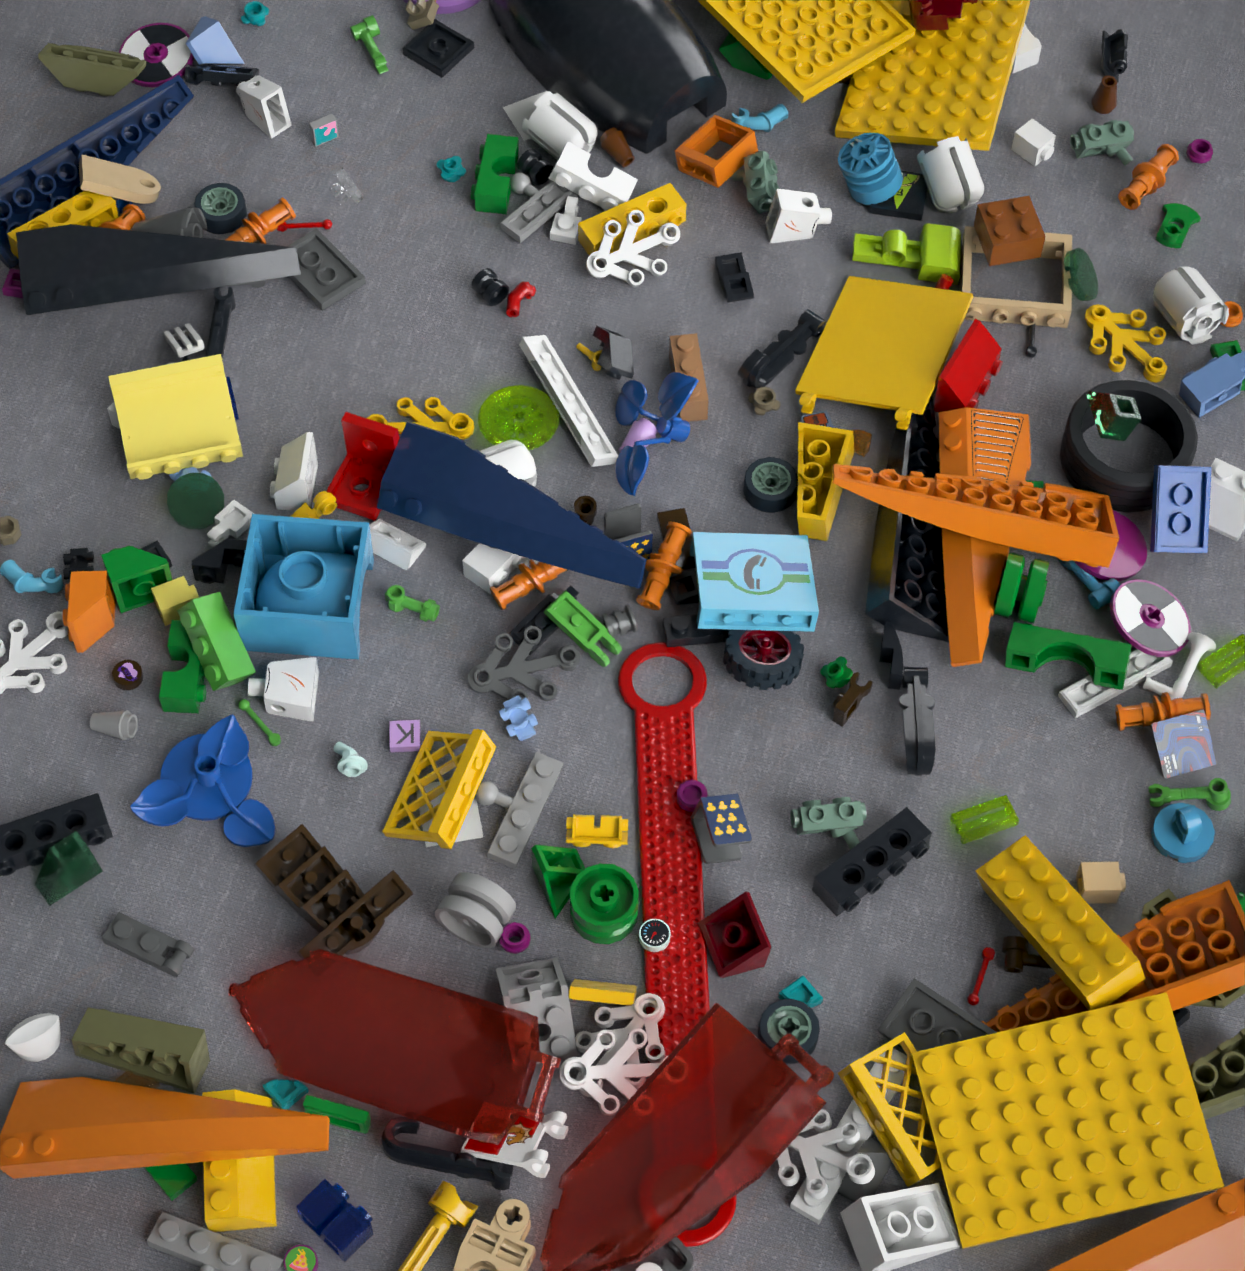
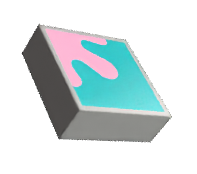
M333 114L309 123L311 141L315 147L339 137L337 119Z

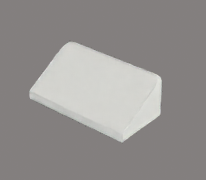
M381 519L369 525L373 553L404 570L409 569L426 548L425 542Z

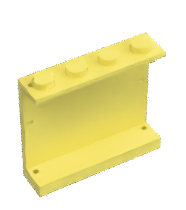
M221 354L108 376L130 479L138 478L139 480H144L152 477L154 474H174L184 468H203L208 466L209 463L218 461L227 463L236 460L238 457H243Z

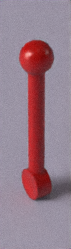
M325 219L323 222H283L278 226L277 230L284 232L287 229L323 227L328 230L332 228V221Z
M991 947L984 948L982 952L983 962L973 992L967 997V1002L972 1006L979 1003L978 994L989 961L993 960L995 956V951Z

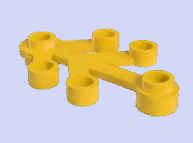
M1096 304L1090 306L1085 313L1087 325L1093 329L1089 350L1095 355H1101L1105 352L1107 340L1103 337V333L1106 330L1112 336L1111 356L1108 363L1111 371L1121 372L1124 370L1126 358L1123 355L1124 347L1145 366L1143 371L1145 379L1154 383L1162 381L1167 371V365L1164 360L1159 357L1152 358L1135 341L1161 345L1166 336L1165 330L1158 326L1152 327L1150 331L1122 329L1116 325L1130 324L1134 328L1143 327L1147 315L1140 309L1133 310L1131 314L1111 312L1104 305ZM1094 344H1100L1102 347H1097Z
M403 397L397 401L398 414L404 417H411L416 421L412 423L458 437L461 440L469 438L474 433V422L467 414H453L436 397L426 399L424 403L425 412L429 416L438 415L444 422H434L413 405V401L410 398ZM404 405L409 406V407L406 408V409L401 408V407L404 406ZM431 405H436L437 407H436V408H430L429 406H431ZM373 414L367 417V419L398 428L399 434H402L407 423L387 422L385 417L380 414Z

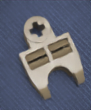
M509 1199L498 1207L490 1225L474 1219L460 1246L453 1271H528L536 1256L535 1246L524 1242L531 1229L530 1212L527 1205L520 1200ZM515 1215L519 1216L520 1222L514 1221L512 1225L508 1224V1219L513 1220Z

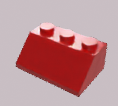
M975 319L939 376L934 400L935 412L939 413L966 407L977 409L979 404L977 399L980 395L985 396L991 384L989 379L992 375L997 376L1001 369L1003 361L999 359L1002 348L980 320Z

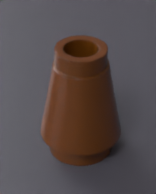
M1104 76L1092 97L1091 102L1096 112L1108 114L1117 106V80L1113 76Z
M611 128L602 134L600 142L602 143L601 148L622 167H627L633 163L635 157L622 131Z

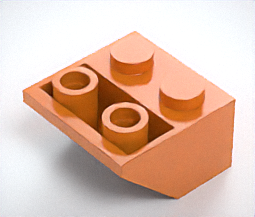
M107 571L71 572L70 583L65 584V598L68 601V609H63V624L68 626V638L70 642H74L77 653L86 651L115 625L116 599Z

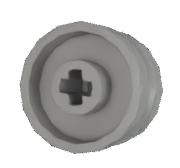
M459 872L448 888L449 895L443 897L436 908L435 917L448 932L474 946L492 948L497 944L503 933L502 925L508 923L515 912L516 903L511 895L491 880L470 872Z

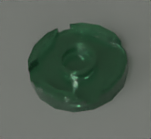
M1079 247L1068 251L1064 258V269L1066 272L1070 271L1071 278L1068 279V284L1073 294L1080 301L1095 299L1098 294V280L1091 259Z
M188 473L180 476L172 483L167 493V507L171 516L180 526L192 530H201L215 523L214 517L224 509V493L213 477L204 473Z

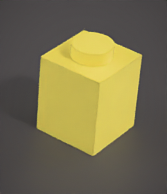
M185 576L151 588L155 604L165 626L171 624V620H180L177 610L192 599L199 598L194 584L189 586Z

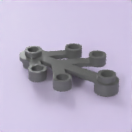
M529 626L525 629L524 640L508 666L496 669L503 654L510 651L513 646L512 637L507 633H501L496 637L495 647L485 664H477L469 671L468 684L472 690L478 693L493 691L507 700L513 698L516 694H521L524 698L528 699V694L525 690H513L500 682L501 680L511 678L539 694L542 700L551 701L556 697L557 693L555 684L552 682L543 683L529 675V673L557 666L562 670L572 671L580 663V652L576 647L566 645L561 647L557 654L525 661L533 646L541 641L542 636L541 630L538 627ZM532 631L536 632L538 638L530 640L527 634ZM505 638L510 644L507 647H501L498 643L499 640ZM566 652H571L574 655V659L567 661L563 655ZM484 673L488 676V680L480 682L477 676ZM545 687H550L553 690V694L546 696L542 690Z

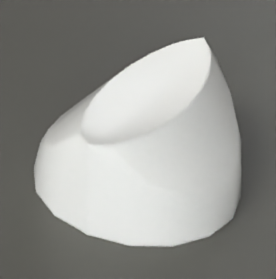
M44 1013L26 1018L10 1031L5 1044L26 1061L39 1062L49 1058L55 1053L60 1044L59 1016Z

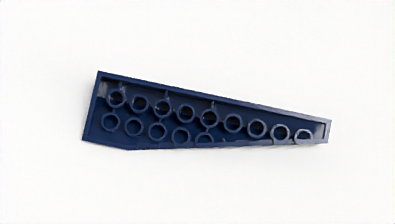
M177 75L0 179V260L9 269L19 265V259L11 251L7 233L84 191L80 189L79 161L81 155L128 166L193 99L194 95L180 75Z
M412 422L406 423L381 481L377 504L378 509L519 556L607 581L641 588L647 559L619 541H613L602 534V530L596 526L588 525L579 519V515L571 510H565L558 505L557 501L523 479H517L500 464L496 465L485 458L486 455L478 450H472L465 445L466 442L458 437Z

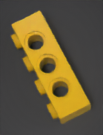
M668 183L579 222L578 241L588 255L598 251L604 236V225L610 220H615L621 225V232L613 239L609 253L611 254L619 250L628 224L626 219L631 211L639 210L644 214V222L638 227L633 243H636L656 234L658 229L665 223H673L679 226L685 222V201L673 185ZM632 215V221L639 223V217ZM609 225L608 230L611 233H616V228L613 225Z
M84 190L7 233L11 251L18 258L16 232L70 224L99 227L103 222H113L119 217L116 201L110 196Z

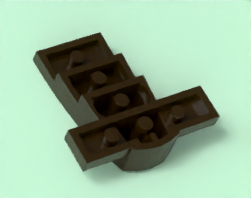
M303 824L254 864V867L282 898L319 932L317 936L297 952L317 977L344 954L357 953L369 946L383 926L384 919L414 894L394 870L364 894L347 869L343 870L327 848L325 846L321 847Z

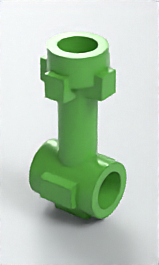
M400 585L389 587L385 593V600L388 602L389 609L394 612H400L407 608L420 613V619L426 622L427 620L434 622L439 614L440 605L436 604V601L428 599V601L421 602L405 596V590Z

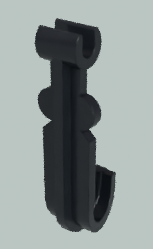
M216 287L213 291L215 305L205 357L221 354L223 361L230 315L236 306L231 287H228V294L225 296H221L220 287ZM188 355L184 356L182 361L189 360Z
M807 309L800 316L798 325L792 331H780L778 341L772 342L763 352L756 349L741 365L737 375L743 378V383L749 387L754 386L757 389L765 387L794 360V354L801 355L806 352V341L812 335L814 337L821 335L824 330L822 325L826 321Z
M904 667L902 683L903 688H907V694L901 695L899 706L904 709L902 716L907 774H914L915 776L930 775L934 766L936 746L933 711H931L935 706V699L933 696L926 694L928 667Z
M411 1117L394 1118L388 1122L382 1133L381 1147L384 1154L393 1161L451 1173L466 1179L475 1178L489 1181L495 1189L502 1191L510 1188L514 1165L476 1158L468 1153L458 1154L432 1147L400 1142L395 1139V1136L400 1133L417 1134L420 1128L419 1119Z

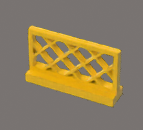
M473 729L471 734L439 731L427 732L382 831L386 837L436 842L443 849H452L496 749L495 744L484 730ZM435 741L445 743V746L431 754L430 751ZM466 744L464 751L456 756L453 750ZM450 753L452 759L437 767L435 762ZM432 765L434 771L420 779L421 771ZM456 767L453 776L444 781L442 775ZM438 778L441 784L426 793L424 787ZM420 790L423 796L408 805L410 795ZM445 792L441 803L433 807L431 800ZM427 804L429 810L415 819L412 812ZM409 816L411 822L401 828H396L398 821ZM433 818L429 830L421 831L419 827Z
M904 1032L849 1064L838 1072V1075L884 1150L888 1153L889 1158L905 1184L909 1187L941 1166L937 1151L935 1161L929 1167H927L920 1156L922 1145L935 1150L936 1147L933 1141L923 1139L925 1123L929 1124V1120L926 1117L927 1112L922 1093L909 1088L911 1073L917 1075L915 1066L912 1067V1064L914 1065L912 1053L917 1051ZM899 1043L907 1054L906 1064L891 1060L893 1047ZM885 1052V1058L879 1056ZM869 1061L883 1064L881 1079L872 1077L864 1064ZM890 1067L904 1071L902 1086L887 1081ZM886 1088L901 1093L899 1108L889 1105L886 1101ZM907 1095L922 1099L920 1114L905 1110ZM904 1117L918 1121L916 1136L907 1134L902 1127Z

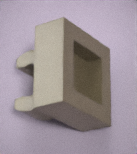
M408 0L406 11L410 16L407 24L412 30L433 24L439 5L435 0H417L416 4Z

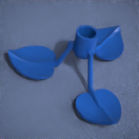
M672 372L665 377L658 392V400L661 403L659 410L662 417L642 409L648 394L641 382L630 380L623 385L615 408L617 421L621 425L630 426L637 420L640 413L657 421L656 430L662 436L661 438L636 441L633 447L625 446L621 450L616 462V477L622 489L629 495H636L637 487L648 467L649 454L644 445L670 444L671 440L684 442L688 438L690 433L689 422L676 416L680 413L699 382L697 378L679 372Z
M233 714L217 722L201 738L198 744L199 756L194 762L195 774L190 776L191 781L184 794L181 785L176 781L160 779L149 784L141 792L137 800L130 805L132 812L144 822L155 826H172L187 816L188 806L184 800L190 797L196 782L206 787L217 785L229 809L233 812L226 817L223 824L224 834L231 843L241 847H252L269 843L275 835L273 816L263 803L248 799L242 802L237 809L223 785L220 764L225 767L237 766L246 759L249 753L248 738Z

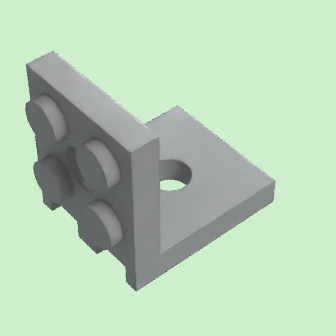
M558 957L496 968L497 982L504 1003L514 1068L578 1056L567 983ZM543 1023L550 1027L548 1033L544 1036L538 1037L532 1034V1030L537 1024Z

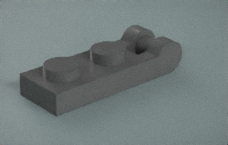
M118 912L102 936L104 943L174 977H178L183 967L181 965L185 958H190L194 952V948L189 943L183 940H176ZM169 951L174 953L171 958H165Z

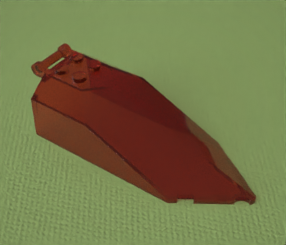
M322 949L310 952V957L297 962L290 960L250 976L248 981L241 984L232 983L228 990L229 995L235 996L239 1002L240 1013L263 1049H268L276 1061L274 1066L279 1074L466 1138L497 1145L520 1116L542 1123L545 1115L542 1110L555 1068H559L562 1060L561 1058L540 1052L537 1016ZM540 1062L543 1063L530 1108L524 1106V1102L536 1064Z
M715 1003L561 1175L558 1188L563 1191L558 1209H552L539 1259L543 1264L542 1271H611L644 1260L757 1181L827 1103L817 1092L832 1082L834 1072L826 1065L821 1066L799 1045V1040L791 1033L784 1035L770 1050L719 1003ZM787 1055H791L812 1074L806 1082L782 1061Z

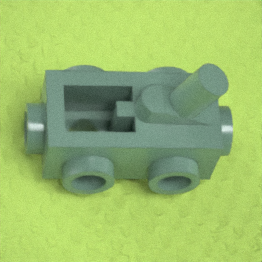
M1111 120L1101 126L1094 124L1084 125L1079 128L1076 134L1070 136V145L1075 150L1077 159L1107 154L1110 157L1116 154L1124 166L1133 161V158L1126 151V148L1134 141V130L1129 125V121Z
M762 150L744 157L745 170H737L731 176L733 181H743L747 188L748 201L759 214L770 210L776 189H779L777 184L778 177L776 175L778 173L777 165L773 159H769V154Z
M850 797L832 799L833 804L821 805V800L802 802L803 807L790 811L791 825L797 829V835L831 832L833 838L843 836L850 850L860 843L853 830L863 826V821L866 820L867 816L864 802H851Z

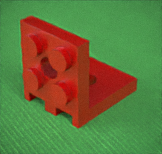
M345 412L341 423L347 455L326 492L332 493L335 496L336 508L376 521L381 512V509L377 508L381 481L400 439L398 428ZM360 484L368 485V488L363 491L354 489L355 486Z

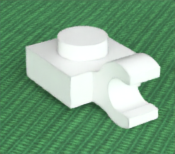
M568 196L564 214H555L550 231V240L576 245L578 223L582 221V217H576L579 206H577L578 198Z
M231 501L214 517L216 526L207 533V536L212 539L208 542V545L214 547L227 539L229 535L237 539L250 527L252 514L254 513L237 501Z

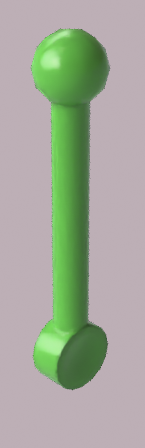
M240 700L238 703L239 709L246 711L269 737L270 745L278 746L281 743L280 735L272 733L250 708L248 700Z

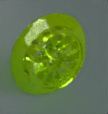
M524 385L508 386L495 391L483 402L478 414V424L483 436L493 445L513 439L520 441L528 450H532L545 444L555 434L559 425V412L550 396L543 391ZM522 433L524 438H519V435Z

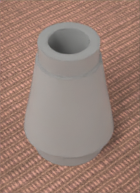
M128 710L93 713L90 719L91 730L121 740L133 738L137 732V716L131 714Z

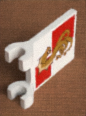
M485 1103L461 1148V1153H468L476 1158L523 1167L536 1177L546 1178L550 1169V1164L545 1163L548 1158V1152L537 1149L544 1132L556 1139L562 1140L565 1138L569 1130L568 1126L564 1125L567 1114L561 1111H554L550 1114L542 1115Z

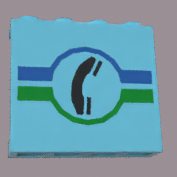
M693 532L689 554L695 557L700 602L697 616L698 629L815 631L819 608L807 535Z

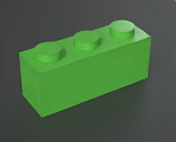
M220 592L192 599L177 610L181 623L185 627L193 650L198 656L205 677L213 691L241 683L256 673Z

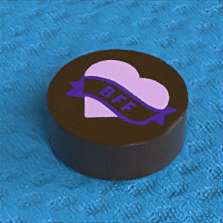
M123 660L114 666L112 677L118 688L133 690L142 683L143 672L141 666L136 661Z

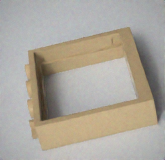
M965 226L961 245L960 292L967 293L971 292L972 252L984 253L975 228ZM1045 233V242L1040 257L1062 260L1061 304L973 297L964 320L974 321L977 319L996 323H1013L1026 326L1035 324L1037 326L1067 328L1072 310V235Z

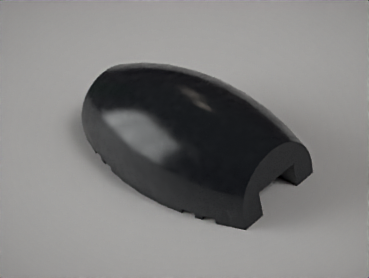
M489 0L491 10L495 15L498 26H501L504 30L507 42H511L517 57L547 91L553 94L559 93L591 121L598 124L600 131L606 132L611 128L622 131L628 145L638 151L648 154L666 143L667 121L692 105L706 118L726 106L727 89L714 58L697 30L673 0Z

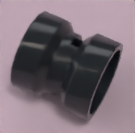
M533 148L525 151L517 163L518 169L522 173L528 174L530 180L538 186L549 180L548 178L554 168L548 160L542 159V155Z
M490 268L480 271L472 281V288L478 294H483V299L490 306L500 304L509 293L508 285L503 280H498L497 274Z

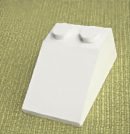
M939 1183L860 1197L840 1212L862 1271H890L961 1247L958 1231Z

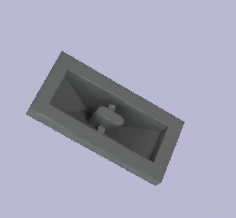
M871 1137L862 1144L856 1154H865L870 1157L875 1168L874 1177L866 1184H857L850 1179L846 1172L838 1190V1194L852 1202H855L860 1197L874 1195L892 1164L888 1153L884 1150L881 1143ZM859 1170L857 1175L864 1174L867 1170Z

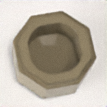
M11 516L0 517V544L5 546L16 543L22 535L18 520Z

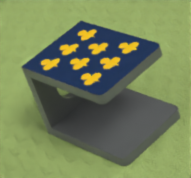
M637 503L606 512L604 514V535L613 541H619L645 559H650L653 534L651 530L641 532L640 504Z
M738 793L700 798L690 818L703 862L705 864L740 860L742 853L739 844L750 843L752 837Z

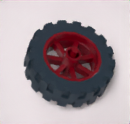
M730 630L726 639L723 662L727 664L726 670L728 673H733L735 680L745 682L748 687L753 688L756 686L760 687V690H768L771 687L774 690L780 689L782 685L788 686L792 683L793 678L796 679L798 677L804 656V645L800 644V636L794 634L793 631Z

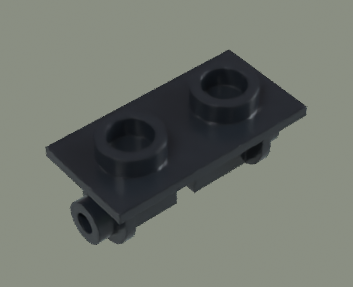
M1119 29L1114 34L1109 35L1104 30L1102 31V62L1100 66L1106 76H1113L1118 83L1119 74L1124 73L1127 69V51L1125 49H1127L1128 34L1124 30Z

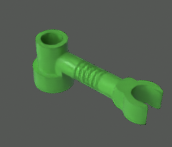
M373 15L363 18V22L350 27L351 33L355 41L362 39L378 73L382 74L389 71L385 64L387 61L384 55L379 51L372 38L380 35L378 24Z
M1221 778L1211 780L1209 786L1170 789L1159 784H1153L1148 787L1149 793L1161 794L1159 798L1149 799L1150 806L1160 807L1164 803H1170L1175 800L1197 798L1206 799L1207 805L1212 810L1222 811L1228 808L1231 803V792L1227 782Z

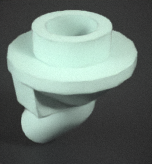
M337 742L334 745V752L342 756L337 764L339 772L348 777H356L367 770V761L359 756L353 748L342 742Z

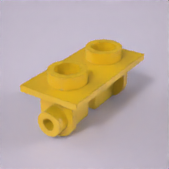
M573 814V817H567L566 829L569 830L566 833V843H572L576 847L603 844L607 848H618L621 845H628V832H622L628 831V819H622V816L601 815L600 826H594L595 815Z

